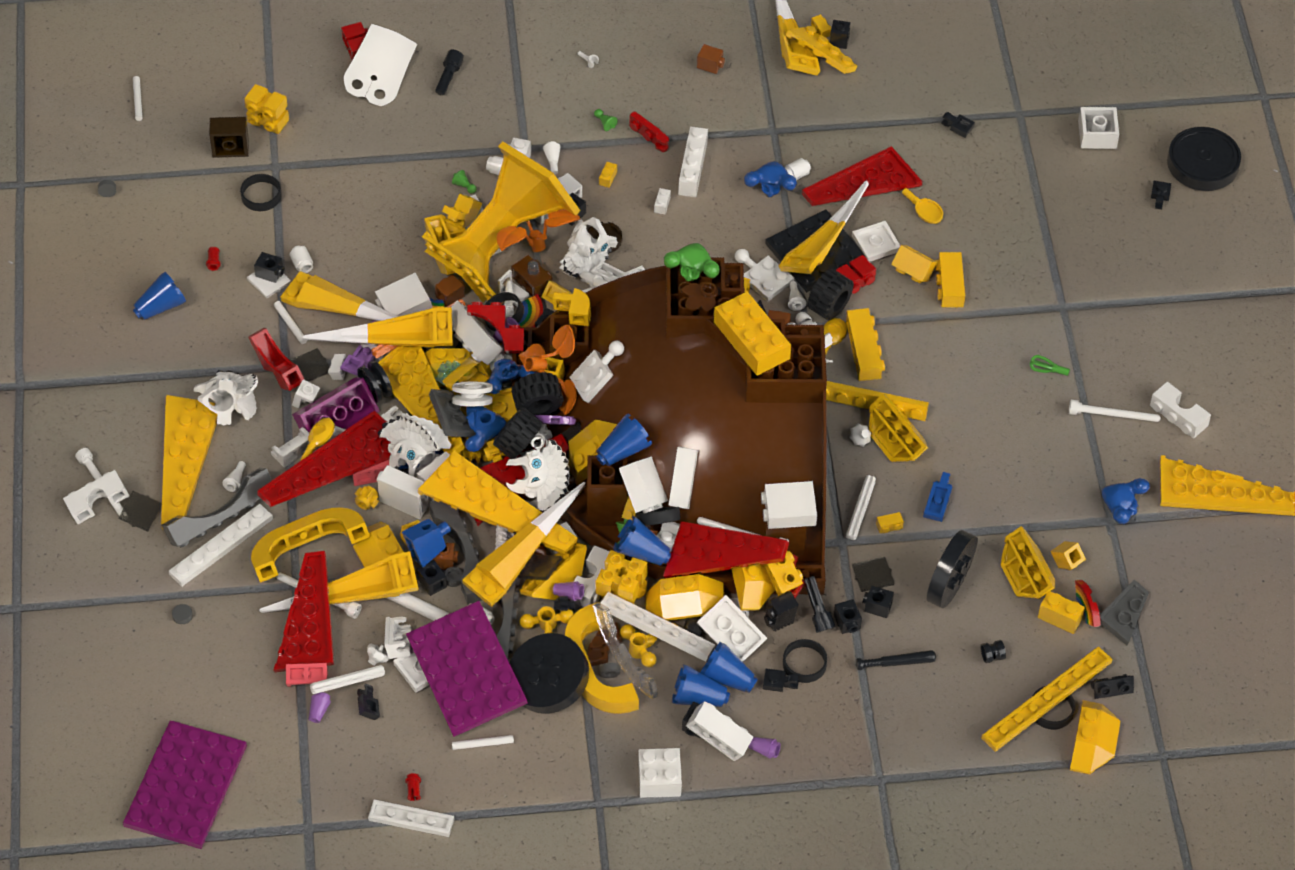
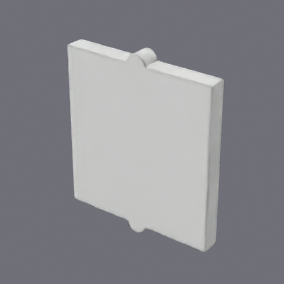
M255 272L247 276V280L266 298H269L276 292H281V289L291 283V280L285 274L279 277L276 283L255 277Z

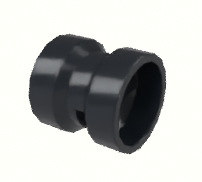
M1002 640L994 641L993 644H981V655L985 663H990L995 659H1006V650Z

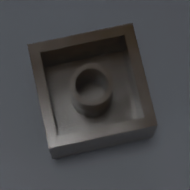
M246 117L210 118L209 136L212 158L249 157V135Z

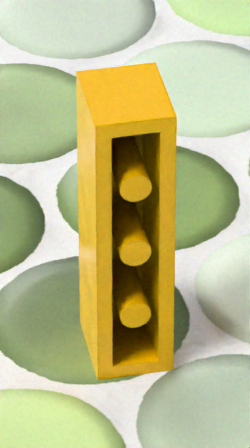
M869 308L847 310L846 326L858 380L881 379L882 371H885L884 360L880 359L881 346L877 345L878 333L873 328L875 326L874 316L870 315Z

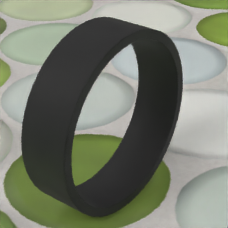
M255 174L245 179L241 185L242 202L250 210L267 211L277 206L281 200L280 183L271 175ZM259 182L270 183L278 189L277 195L272 200L264 203L249 201L245 198L244 192L249 186Z
M510 292L496 294L485 303V305H490L491 302L501 303L513 300L518 302V307L511 318L519 323L524 315L523 304L515 294ZM484 320L489 329L496 332V328Z
M663 507L648 513H643V511L636 513V517L644 525L662 524L681 519L679 507Z
M800 639L786 647L783 654V669L787 675H799V682L810 683L818 680L825 673L827 653L819 643L809 639ZM796 648H811L820 653L823 657L824 665L816 673L809 675L798 674L787 665V655Z
M1043 686V687L1039 688L1038 690H1036L1033 695H1035L1037 692H1039V691H1040L1041 689H1043L1045 686ZM1070 694L1065 698L1072 709L1071 714L1066 719L1048 721L1040 717L1035 723L1051 730L1067 726L1074 716L1075 700Z

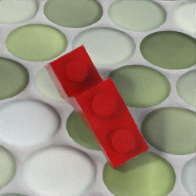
M471 302V305H467L468 316L482 318L496 328L503 340L505 354H521L524 352V328H520V325H509V328H505V305H502L500 302H491L490 305H483L482 302Z
M262 328L248 337L264 370L274 373L281 389L291 391L301 384L304 377L298 365L292 363L281 352L267 328Z

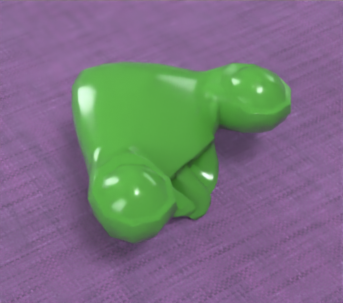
M699 243L689 244L678 251H671L664 256V265L667 268L680 265L681 275L688 282L699 278L702 271L708 278H715L720 272L719 265L711 259L707 250Z

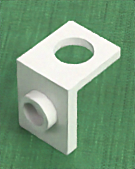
M508 270L498 280V294L505 292V284L503 282L506 278L507 281H512L511 270ZM513 283V294L522 303L529 296V293ZM514 301L513 304L518 306V302Z

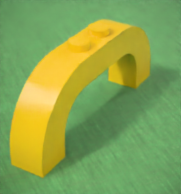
M328 508L272 530L256 543L251 553V561L259 582L261 583L278 576L275 562L280 555L322 536L341 533L349 538L351 544L369 538L370 535L364 519L358 512L352 509Z
M600 602L581 608L569 620L565 629V636L576 642L585 654L589 664V679L582 696L593 707L608 713L621 714L639 710V698L633 683L610 687L602 684L596 678L582 641L590 633L606 626V617L603 610L599 609Z

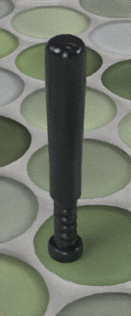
M933 650L882 656L878 659L862 660L857 658L856 667L857 670H863L865 667L873 666L887 667L932 663L936 661V653Z

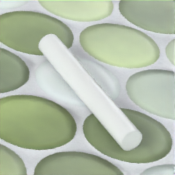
M134 76L135 119L141 121L143 117L140 78Z
M276 301L274 303L276 310L301 344H305L307 340L302 339L303 333L281 302Z
M513 735L456 741L452 742V749L458 750L514 743Z

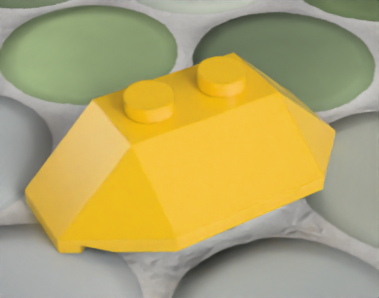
M443 214L424 218L426 231L436 242L458 237L466 231L464 227L447 219ZM436 260L442 274L456 273Z
M431 348L425 352L440 388H447L442 380L470 357L476 361L471 356L473 352L470 353L465 348ZM481 361L479 364H481L486 371L487 365L483 361ZM473 368L470 369L464 376L471 375L473 372Z
M882 394L869 406V430L872 433L871 437L891 462L915 461L928 449L922 435L885 394Z
M594 420L569 441L568 466L576 485L587 479V455H598L597 449L617 424Z
M381 521L367 527L370 535L369 538L353 545V549L364 568L391 555L404 553L389 525Z
M1020 526L1005 536V546L1000 565L1017 597L1039 599L1055 588V578L1040 549L1026 530Z
M576 543L566 555L559 552L553 555L548 563L543 564L524 581L520 593L534 598L558 599L560 596L553 593L555 583L574 582L577 575L582 576L587 550L586 545Z
M752 564L743 568L740 566L732 567L731 570L740 610H760L775 591L764 566Z
M700 574L660 579L646 592V611L667 621L704 616L724 597V583Z
M1082 700L1070 771L1091 774L1115 756L1121 721L1103 704Z

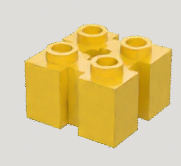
M255 84L244 98L245 107L248 110L246 112L247 122L259 127L263 125L267 131L279 134L289 121L288 110H286L288 106L287 96L275 91L270 93L267 88Z
M610 550L604 562L605 570L601 569L595 581L596 594L605 597L607 592H610L634 604L639 594V587H642L647 577V562L633 557L629 561L625 559V555Z

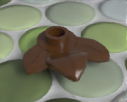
M705 282L702 285L692 283L681 289V292L689 297L685 304L687 310L696 311L702 308L705 312H709L716 305L715 298L718 295V289L711 282Z

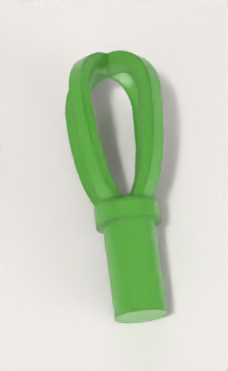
M1034 355L1030 361L1031 369L1037 372H1056L1068 376L1070 371L1069 368L1059 366L1041 355ZM1040 358L1042 360H1045L1049 364L1034 359ZM1033 364H1034V365H1037V366H1040V367L1048 368V369L1035 368V367L1033 366Z

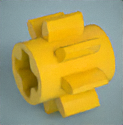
M494 440L487 442L488 447L483 448L487 461L495 463L503 460L502 457L506 455L493 445Z
M371 486L359 487L355 492V503L363 510L370 509L371 507L374 509L379 502L377 500L378 492Z

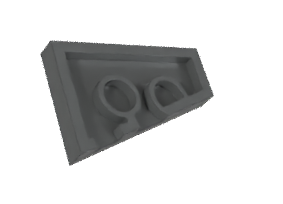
M431 389L429 397L445 436L471 437L476 435L470 428L466 416L460 410L461 406L452 403L453 395L448 390Z
M1135 580L1100 614L1101 624L1126 646L1130 641L1149 594V591Z

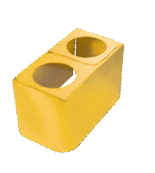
M469 357L443 379L442 382L449 392L455 396L461 394L452 391L453 384L458 380L459 382H486L490 376L481 364ZM473 368V372L471 375L464 376L470 369Z

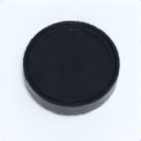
M1192 127L1178 133L1171 141L1167 156V165L1173 177L1181 184L1201 191L1218 190L1232 183L1238 174L1241 163V151L1234 139L1228 134L1210 127Z
M960 530L951 539L930 581L927 592L928 602L940 608H945L952 601L962 585L974 558L978 543L976 536Z
M558 633L540 634L527 640L516 650L509 663L528 702L523 706L536 713L550 714L571 706L582 695L589 679V664L585 654L575 641Z

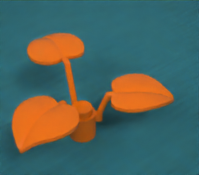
M564 209L549 213L548 219L544 221L543 234L539 230H533L530 220L526 222L530 230L529 236L526 229L522 227L508 226L498 232L497 244L500 250L503 251L508 246L526 238L533 252H541L546 248L547 226L558 227L580 220L578 214L575 216Z
M570 325L562 326L555 333L552 345L556 349L555 352L545 354L542 345L533 344L518 355L526 371L541 373L547 368V360L545 358L558 354L562 358L571 356L575 348V338ZM558 378L564 399L559 409L564 415H567L575 405L577 391L571 380L564 382Z

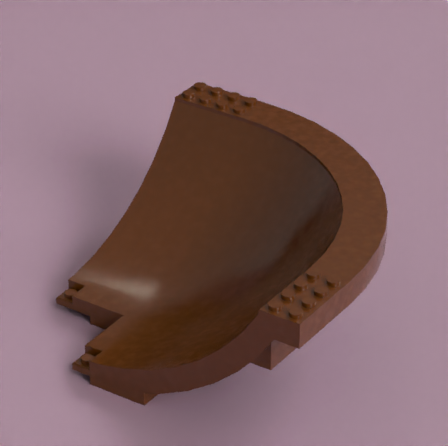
M711 257L719 265L720 272L715 278H708L702 271L699 278L688 282L681 275L680 265L673 268L660 266L623 276L586 292L590 300L591 310L589 326L570 324L569 311L556 310L537 327H520L524 328V351L533 344H540L544 348L545 354L556 351L552 341L557 330L564 325H570L575 338L573 353L567 358H562L559 354L550 357L564 361L566 373L563 379L564 382L571 380L570 376L593 350L600 352L601 356L604 357L609 352V345L613 341H620L624 345V352L620 356H614L607 364L613 373V377L589 403L584 401L577 391L575 405L567 415H564L559 408L549 414L551 416H570L576 419L575 425L546 424L548 430L552 433V438L562 434L569 446V441L594 420L618 424L626 414H630L629 419L633 420L635 418L649 435L646 437L647 441L651 440L652 445L610 466L602 465L596 458L597 455H587V479L583 481L585 482V487L560 517L564 523H568L577 536L592 547L597 546L607 551H614L615 542L618 543L620 541L616 522H624L622 515L629 495L619 468L642 459L652 457L668 499L667 502L662 503V506L674 507L668 505L677 448L698 450L690 506L689 509L679 508L681 519L673 522L680 524L682 521L698 524L697 519L703 517L758 535L788 539L789 546L787 551L798 557L796 569L801 571L803 581L805 578L814 576L820 595H824L826 583L827 375L824 325H785V319H771L791 344L790 359L757 376L714 323V308L709 312H705L702 308L696 311H690L685 308L689 297L682 293L681 289L692 283L702 285L705 282H711L716 286L718 295L715 298V307L745 293L744 264L725 263L724 257ZM513 354L512 361L523 365L518 356L519 354ZM522 377L514 379L512 381V386L516 381H518ZM813 481L817 511L816 526L768 529L767 521L763 520V509H766L765 504L761 503V492H764L765 484ZM576 483L568 485L567 489L571 492L579 485H576ZM662 524L645 526H649L658 531L659 533L661 531ZM625 555V559L631 561L632 557ZM647 562V576L657 580L666 579L663 575L667 565ZM731 569L703 574L701 572L690 574H700L724 583V593L737 594ZM805 585L799 594L808 595Z

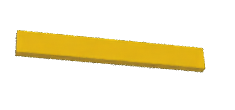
M1099 646L982 734L981 739L996 752L1110 665L1112 658Z

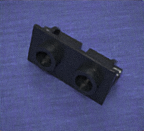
M1123 674L1122 676L1112 677V679H1094V681H1091V688L1094 689V699L1134 693V676Z

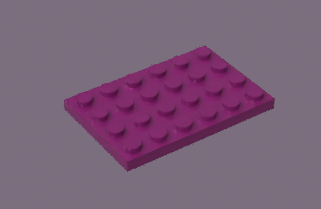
M480 601L406 633L453 737L528 703Z
M170 720L123 821V826L202 849L247 747V743Z

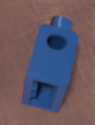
M426 519L404 530L402 534L411 552L412 559L423 568L445 549L446 544L443 536L450 532L451 529L445 521L437 526L430 519Z

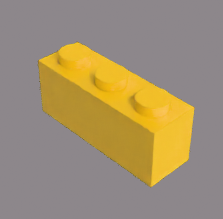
M939 252V258L935 260L938 262L935 271L939 273L936 274V285H940V289L937 290V298L941 300V307H964L965 286L962 253Z

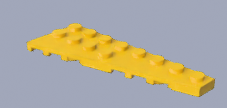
M416 346L396 347L378 362L388 376L393 395L412 416L415 415L418 418L432 420L434 424H438L442 429L429 397L431 389H441L423 348ZM448 436V441L452 445L450 449L442 448V450L451 455L454 451L460 453L466 447L462 437Z
M171 395L166 396L161 525L177 515L186 517L217 425L218 414L195 399ZM209 402L212 406L216 405L213 402Z
M456 451L418 488L420 495L424 494L434 498L436 502L441 501L451 505V508L455 510L460 509L468 512L470 516L494 526L504 527L511 533H518L542 514L541 511ZM556 523L541 543L547 548L566 555L577 543L578 538Z
M1165 455L1160 456V506L1295 516V491L1287 492L1278 486H1274V488L1262 485L1260 481L1251 482L1244 480V477L1220 470L1211 471L1204 469L1198 464L1193 466L1183 463V460L1178 459V461L1165 458Z

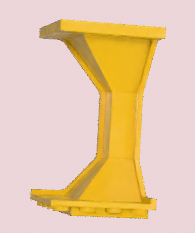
M503 141L498 148L503 153L504 159L493 198L468 229L458 237L441 242H436L427 231L422 235L427 247L424 252L462 276L483 303L496 295L489 286V261L499 248L497 234L501 229L508 226L517 227L522 222L562 209L569 211L575 216L581 211L553 172Z

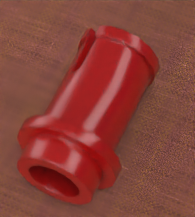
M210 247L208 249L206 266L211 271L218 270L221 265L219 261L220 250L217 247Z
M416 773L408 774L405 779L408 789L407 799L415 801L414 797H416V801L421 799L419 784L421 783V778Z

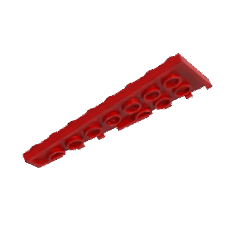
M371 412L257 490V495L267 505L272 507L390 460L391 453L388 450V444H391V441L379 437L377 434L382 429V424L387 421L377 412Z

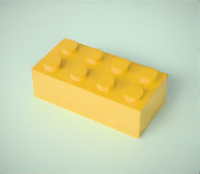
M748 291L714 308V323L757 376L790 359L791 344Z

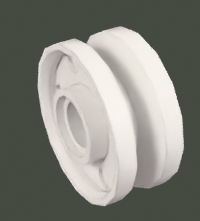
M477 381L455 383L452 386V391L461 394L453 396L452 403L460 406L490 405L493 402V397L484 393L491 392L493 385Z

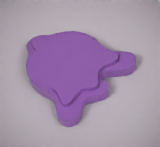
M535 415L542 421V424H576V419L570 416Z

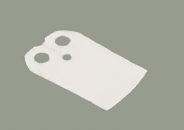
M371 24L360 48L345 72L344 84L347 92L356 97H365L370 103L378 106H384L393 101L397 96L417 44L397 32ZM372 75L377 76L376 81L371 80ZM355 79L362 81L363 87L361 89L353 88L352 81ZM377 89L385 92L383 99H377L374 96V92Z

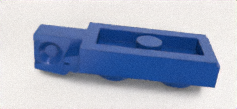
M943 472L940 482H933L924 511V518L943 521L952 492V485L948 484L950 473Z

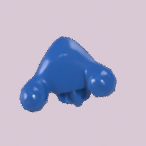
M776 161L766 163L758 170L747 173L744 177L746 186L753 187L760 183L762 191L768 197L778 194L782 186L786 190L792 191L797 185L796 178L790 175L782 164Z
M509 359L498 360L494 363V369L487 382L493 385V390L490 393L497 394L503 388L502 384L537 372H528L525 370L524 365H519Z
M467 406L466 412L468 416H466V419L476 435L466 440V449L471 452L479 451L487 441L499 434L507 424L506 420L484 406Z
M1138 478L1128 483L1112 484L1102 489V498L1117 523L1126 524L1131 515L1137 514L1138 504L1135 494L1147 493L1150 489V484L1147 480Z

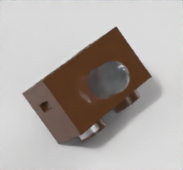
M529 255L511 266L512 278L521 287L524 286L525 291L531 296L536 294L539 297L542 296L548 282L553 280L551 273L545 271L540 266V263Z

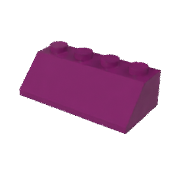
M355 377L293 413L292 416L299 429L303 427L308 432H310L316 422L323 418H330L335 426L347 430L371 412L375 411L378 413L380 410L364 378Z

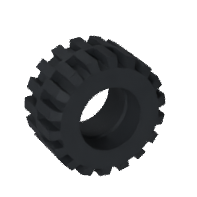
M835 269L826 271L816 281L809 294L808 308L826 320L835 318L844 309L851 297L854 286L853 281Z
M537 372L526 375L516 381L511 390L516 410L518 411L525 407L533 415H549L558 410L564 401L558 378L552 373Z
M523 407L513 415L499 432L493 445L507 457L514 459L536 436L542 426V421Z

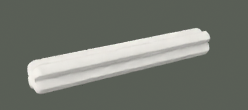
M867 475L865 477L846 533L847 539L856 540L875 485L876 478L874 476Z
M382 665L314 682L310 684L312 694H317L384 676L385 670Z

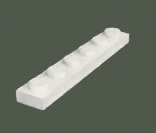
M258 504L171 568L169 575L183 587L272 521V514L261 504Z
M607 592L600 603L599 609L705 662L715 647V644L610 592Z

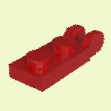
M636 111L630 114L629 126L633 131L638 132L647 141L655 144L657 150L664 153L669 149V137Z

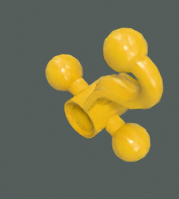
M545 606L539 609L537 616L533 617L531 614L522 615L520 625L524 629H531L535 624H539L545 633H552V630L557 626V621L568 624L574 612L568 609V611H561L555 614L553 608Z
M630 624L623 625L620 629L621 637L630 641V656L635 659H641V663L645 667L654 666L657 661L654 653L648 652L647 648L651 647L658 638L651 634L636 633L634 626Z

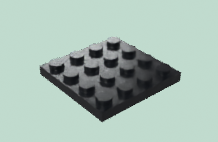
M825 209L767 238L765 244L781 262L788 252L816 232L832 215ZM842 228L822 264L816 266L811 274L789 273L807 293L812 290L816 281L826 271L830 269L837 270L845 264L853 269L849 263L864 255V253Z

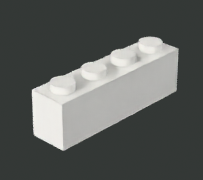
M690 127L679 178L678 195L697 197L707 147L708 129Z
M457 300L451 306L452 332L455 331L454 336L460 342H464L463 346L470 353L473 352L471 356L477 362L483 361L489 365L503 348L475 316L467 315V307Z

